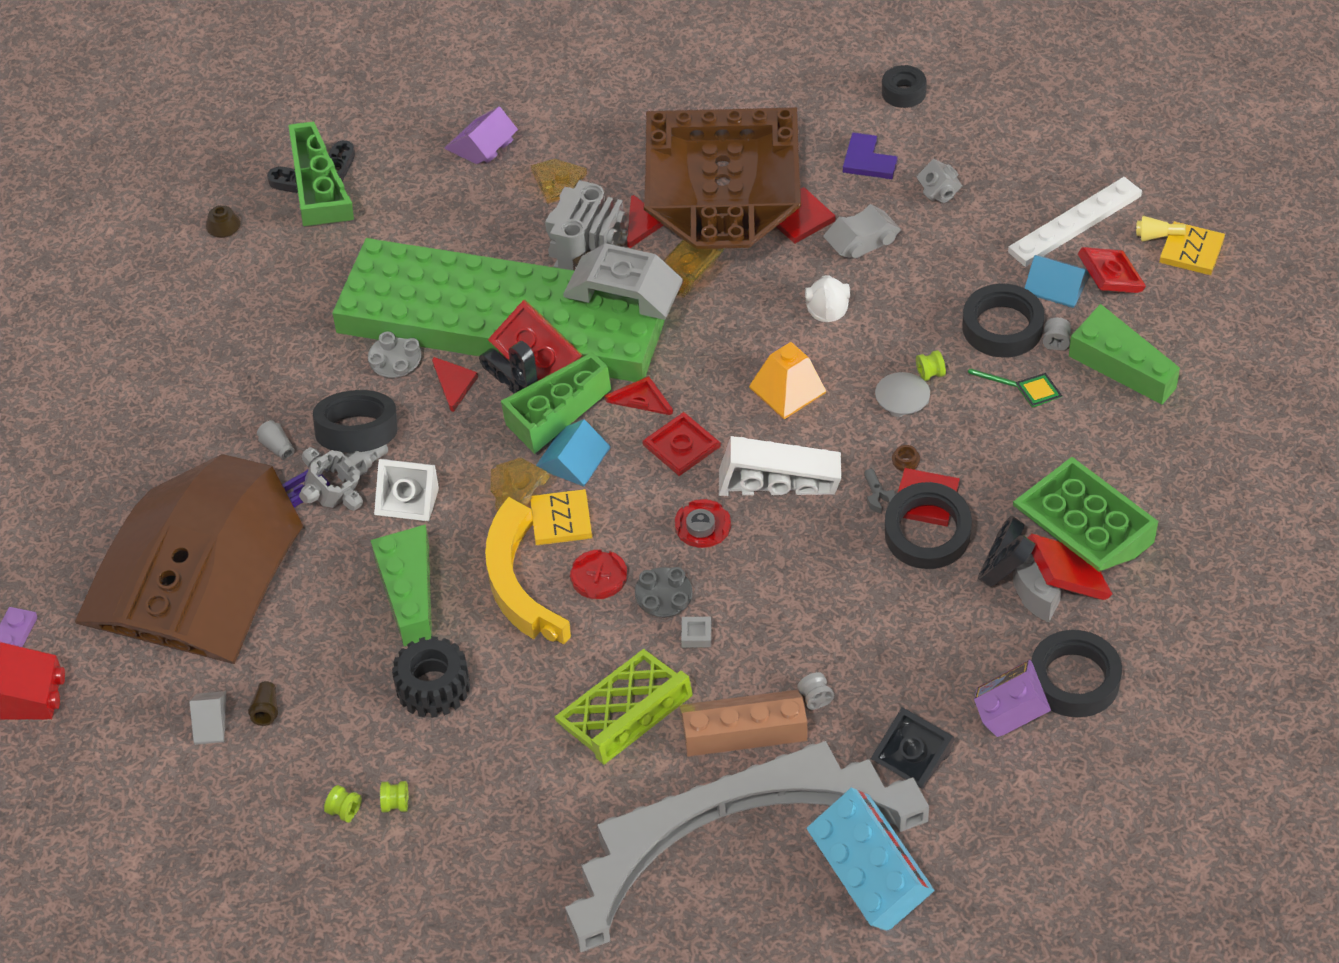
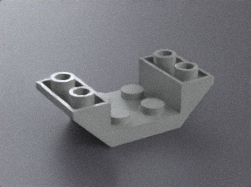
M605 243L581 257L563 295L565 298L589 303L594 291L599 290L639 299V312L641 315L665 320L681 287L682 278L656 254Z

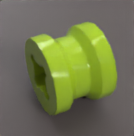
M939 350L932 351L927 356L924 354L916 356L917 371L924 381L930 380L932 376H945V363Z
M400 781L398 784L381 782L380 805L382 813L389 812L391 809L407 812L409 798L407 781Z
M336 785L326 798L324 811L331 816L337 814L342 821L349 823L360 809L361 795L355 792L348 793L344 787Z

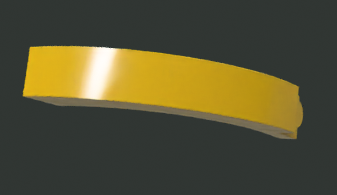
M508 497L495 515L486 540V565L492 594L503 614L521 632L533 640L541 632L547 640L552 642L556 640L565 644L571 637L569 621L534 601L522 589L514 574L513 563L516 551L525 534L533 526L531 508Z

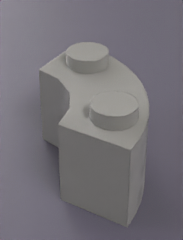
M870 204L855 216L847 218L839 216L823 237L841 256L858 258L883 245L891 244L902 229L885 211Z
M1030 554L1027 560L1013 572L1014 588L1021 602L1030 612L1049 622L1060 602L1062 589L1046 584L1032 554Z

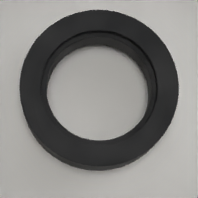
M1004 283L987 285L973 292L965 302L962 322L963 334L972 347L986 355L1002 358L1019 356L1029 352L1039 343L1043 334L1044 308L1041 301L1032 292L1023 287ZM1008 307L1021 312L1027 318L1029 324L1021 332L1000 335L985 330L977 319L988 309Z
M350 390L339 392L321 400L313 410L315 438L321 446L333 451L355 453V451L365 452L374 450L389 443L398 431L394 401L387 395L376 391ZM350 417H371L376 419L361 425L347 426L335 424L339 420Z
M922 482L902 489L892 498L885 514V539L890 551L901 562L920 569H937L954 563L964 554L970 542L972 517L969 506L958 492L943 484ZM934 505L946 510L952 516L956 524V531L952 538L943 545L932 548L920 547L905 538L900 529L901 519L914 507Z
M1064 630L1046 637L1034 650L1031 662L1051 711L1067 717H1088L1104 711L1116 699L1120 687L1122 664L1115 648L1102 637L1083 630ZM1080 655L1094 661L1103 671L1105 679L1097 689L1083 694L1069 693L1059 689L1050 681L1046 669L1051 662L1059 657Z

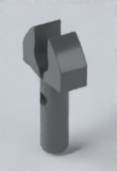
M870 468L864 472V476L873 493L871 496H867V504L870 509L882 514L879 498L887 501L889 505L896 493L894 489L889 491L883 490L875 471Z

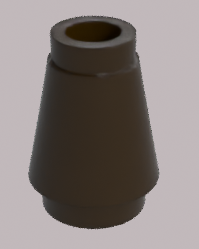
M264 681L259 683L248 709L250 719L256 725H270L278 716L276 686L272 682Z

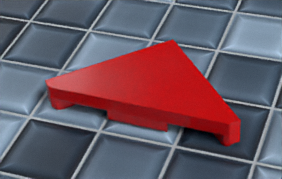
M632 195L630 199L627 246L629 248L664 226L644 210V202L635 195Z
M433 357V367L435 368L450 411L454 412L477 380L478 374L476 371Z
M649 376L605 395L607 403L666 415L673 414L672 407Z

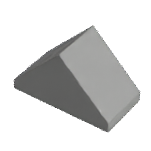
M226 691L196 693L190 700L194 745L224 742Z

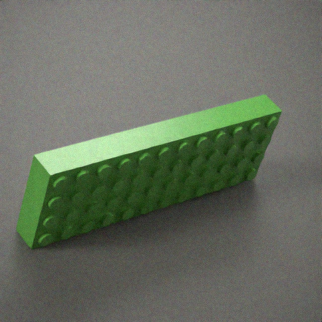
M370 238L365 239L332 312L336 333L379 340V336L388 331L398 338H415L419 342L420 347L480 356L488 349L493 348L505 357L488 339L523 300H526L583 357L593 352L608 367L609 378L632 382L646 377L665 320L641 315L639 312V299L599 290L594 291L589 303L565 298L563 293L574 270Z

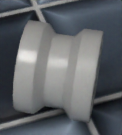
M1057 317L1047 320L1044 327V346L1047 349L1064 351L1070 345V322Z
M816 672L805 676L797 686L800 694L805 696V703L810 710L826 706L834 699V693L830 687L826 686L827 680L822 673Z

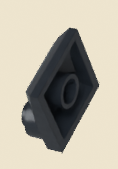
M901 707L870 759L905 780L914 778L918 787L923 790L940 763L950 756L955 737Z

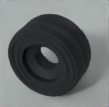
M898 65L888 69L882 78L883 99L888 104L898 108H910L920 104L926 96L927 80L925 74L920 69L910 65ZM908 85L909 88H900L898 86Z

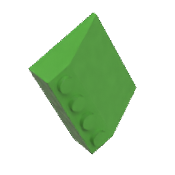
M1073 457L1069 458L1013 501L1014 507L1098 571L1135 559L1155 542L1158 520Z

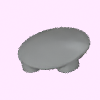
M388 331L379 336V340L372 345L368 353V362L371 369L375 373L388 378L407 375L418 366L421 360V349L417 339L398 338Z
M898 372L887 375L880 380L876 386L875 396L882 408L889 411L895 417H902L905 414L915 413L928 405L930 389L921 377L912 373Z

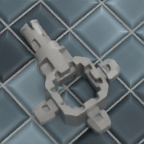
M387 444L374 450L365 452L355 451V453H347L345 455L340 451L331 450L323 456L316 449L309 447L301 456L309 470L305 477V486L299 494L300 499L304 503H312L318 500L322 506L331 508L343 501V504L352 511L357 510L363 503L362 497L355 491L359 479L368 472L372 462L388 453ZM324 470L326 472L331 471L332 473L337 471L338 478L345 483L342 484L341 488L339 486L334 488L332 485L327 487V481L319 475Z

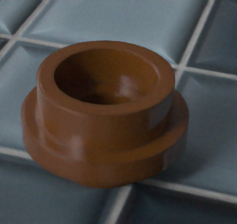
M901 445L893 453L892 463L901 471H904L905 468L916 469L920 463V455L913 446Z

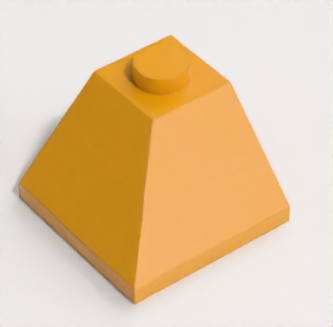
M792 342L770 354L749 385V388L783 419H786L826 393L809 357Z

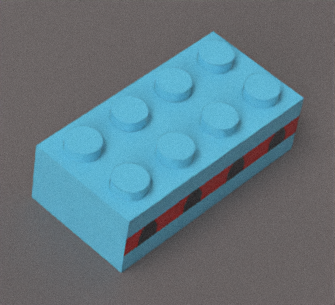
M851 787L806 828L871 926L886 931L892 929L935 891L875 802L866 793Z

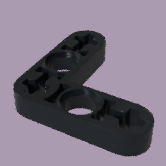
M347 140L334 143L328 153L335 167L341 168L337 171V174L342 182L355 158L354 146ZM278 166L268 171L267 178L271 188L298 193L294 168Z
M519 341L509 348L510 362L493 348L488 349L479 356L482 367L500 383L508 385V389L513 394L538 381L534 353L524 341Z
M1010 516L1000 528L978 575V579L989 587H993L1023 564L1034 549L1035 543L1021 535L1025 524L1014 516Z

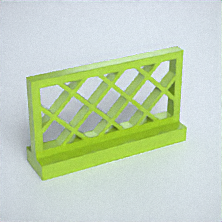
M642 649L557 714L555 720L566 731L595 753V757L605 765L678 708L679 705H682L693 696L690 679L683 671L680 670L676 673L648 651ZM643 660L651 665L650 670L635 671V666ZM655 678L669 679L662 685L654 686ZM618 679L629 680L628 687L613 688V683ZM650 679L649 686L633 687L634 680ZM648 694L642 701L632 703L633 695ZM596 696L607 697L606 704L590 705V702ZM627 696V703L611 704L612 697ZM610 712H626L617 720H610ZM605 713L604 721H589V715ZM573 714H584L583 722H570L567 718ZM603 729L593 739L587 735L588 730Z

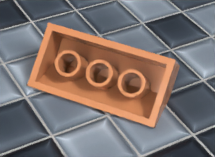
M798 690L679 705L687 757L807 741V718L803 697Z

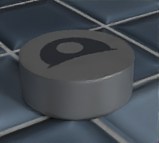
M705 509L693 510L686 518L687 531L695 537L709 536L715 529L714 515Z

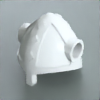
M830 275L822 276L811 287L805 288L808 312L814 319L822 322H832L842 318L848 309L850 298L849 284H842Z

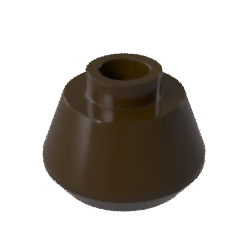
M218 205L209 211L205 226L210 235L217 238H226L237 232L241 222L240 218L230 207Z

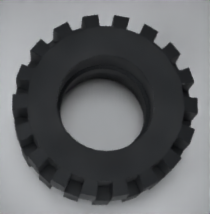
M431 636L430 640H425V637L419 638V642L414 643L411 641L407 644V649L402 648L398 652L399 657H395L393 661L394 667L392 668L394 684L400 704L403 707L407 706L408 712L412 714L417 710L418 716L424 718L426 713H430L431 718L438 717V712H443L444 716L450 714V707H453L455 710L460 707L459 700L465 701L467 698L466 691L469 692L470 690L467 662L459 646L456 643L450 645L449 639L443 638L440 641L438 637ZM428 672L444 673L443 676L432 681L418 679Z

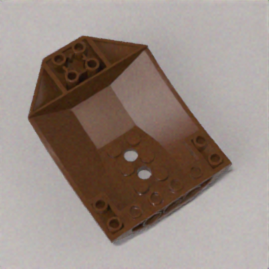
M797 107L646 111L644 210L695 249L750 248L801 207ZM720 161H726L729 164L726 166H718L716 163ZM725 177L730 182L722 186L718 185L716 180Z
M221 454L150 489L134 506L109 547L77 615L76 624L235 664L257 609L272 578L302 528H304L273 466ZM185 550L189 553L186 561L182 563L173 561L176 552ZM170 575L176 576L173 584L169 586L162 585L166 577Z

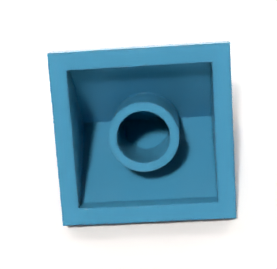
M1034 255L1025 289L1032 292L1038 298L1074 308L1090 273L1082 267Z
M583 419L566 426L555 437L535 468L585 486L609 451L610 445Z

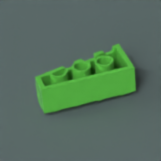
M315 123L290 124L289 132L303 226L354 220L351 199L344 189L343 182L335 170V165L327 153L326 146Z
M1102 304L1071 335L1069 357L1138 393L1163 404L1177 388L1180 367Z
M592 352L501 400L506 426L535 454L562 432L566 426L574 422L611 391L607 365Z
M426 524L370 540L374 560L403 646H407L411 641L417 643L419 638L431 639L430 562Z

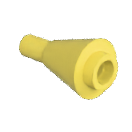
M1142 216V221H1137L1136 236H1141L1142 242L1165 237L1168 234L1185 235L1186 224H1169L1168 222Z

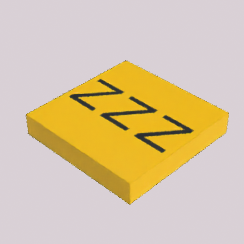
M1186 224L1185 235H1168L1159 263L1211 275L1225 234Z
M586 489L530 496L536 545L592 539Z

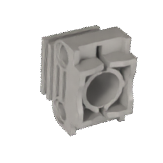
M581 180L578 181L574 189L564 187L560 194L559 204L550 212L545 221L546 232L551 239L550 247L548 248L549 257L557 259L554 267L573 270V259L590 250L592 251L605 243L616 246L625 245L628 231L625 230L626 212L623 210V200L618 199L614 205L613 198L608 197L605 202L604 190L600 185Z

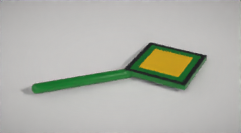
M974 369L968 370L969 374L1017 387L1032 408L1063 397L1046 373L1015 382Z

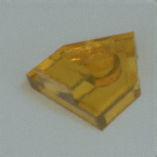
M551 159L531 165V171L547 204L559 201L564 187L574 189L578 181L583 180L587 175V168L558 159Z
M517 458L496 465V468L491 469L490 490L496 498L495 509L498 511L508 497L526 506L532 499L531 494L540 484L544 485L550 478L549 474L523 458Z

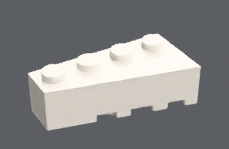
M731 436L719 468V496H728V491H742V495H754V491H770L771 495H783L790 490H796L797 495L835 494L841 480V453L825 449L821 450Z

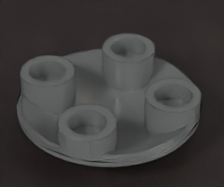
M661 567L644 570L640 573L639 580L635 586V599L640 608L646 613L657 617H670L679 614L687 608L693 594L689 579L685 576L684 570L679 567Z

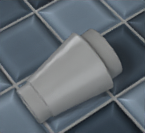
M269 420L258 428V441L282 460L294 454L295 449L292 447L279 423Z

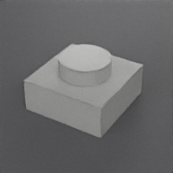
M682 617V648L711 647V617Z

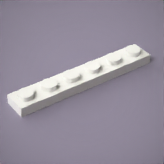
M1123 177L1008 247V253L1026 267L1032 263L1034 255L1044 256L1141 197L1142 190Z

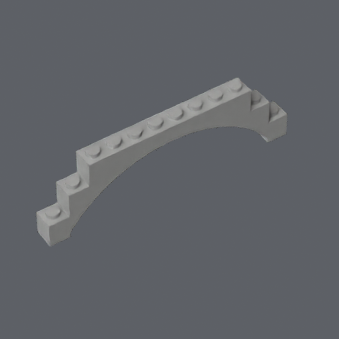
M826 741L810 744L797 752L782 754L767 763L752 765L745 771L734 775H725L718 779V781L704 786H695L685 793L665 797L655 804L647 807H638L630 813L619 817H610L603 823L597 824L599 841L606 856L593 858L588 863L581 865L583 881L591 897L588 899H578L565 907L567 922L580 952L610 942L609 929L615 913L627 891L644 869L659 854L680 838L726 815L775 804L805 803L831 806L852 787L870 795L885 819L889 823L896 825L898 830L902 832L928 822L929 805L914 778L905 781H895L885 788L869 759L860 763L853 762L841 769Z

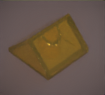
M682 240L663 260L682 278V284L677 295L684 298L715 265L724 249H695L685 240Z

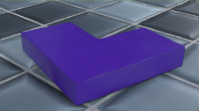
M852 132L843 164V173L893 179L897 165V156L874 153L877 143L876 135Z

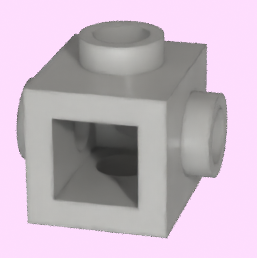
M934 158L917 176V179L924 187L923 193L932 201L938 200L946 203L963 186L957 178V171L953 167Z

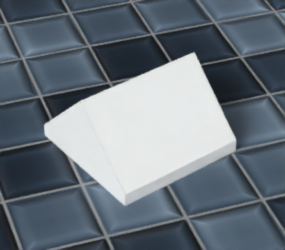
M379 459L374 515L429 521L439 490L435 465Z

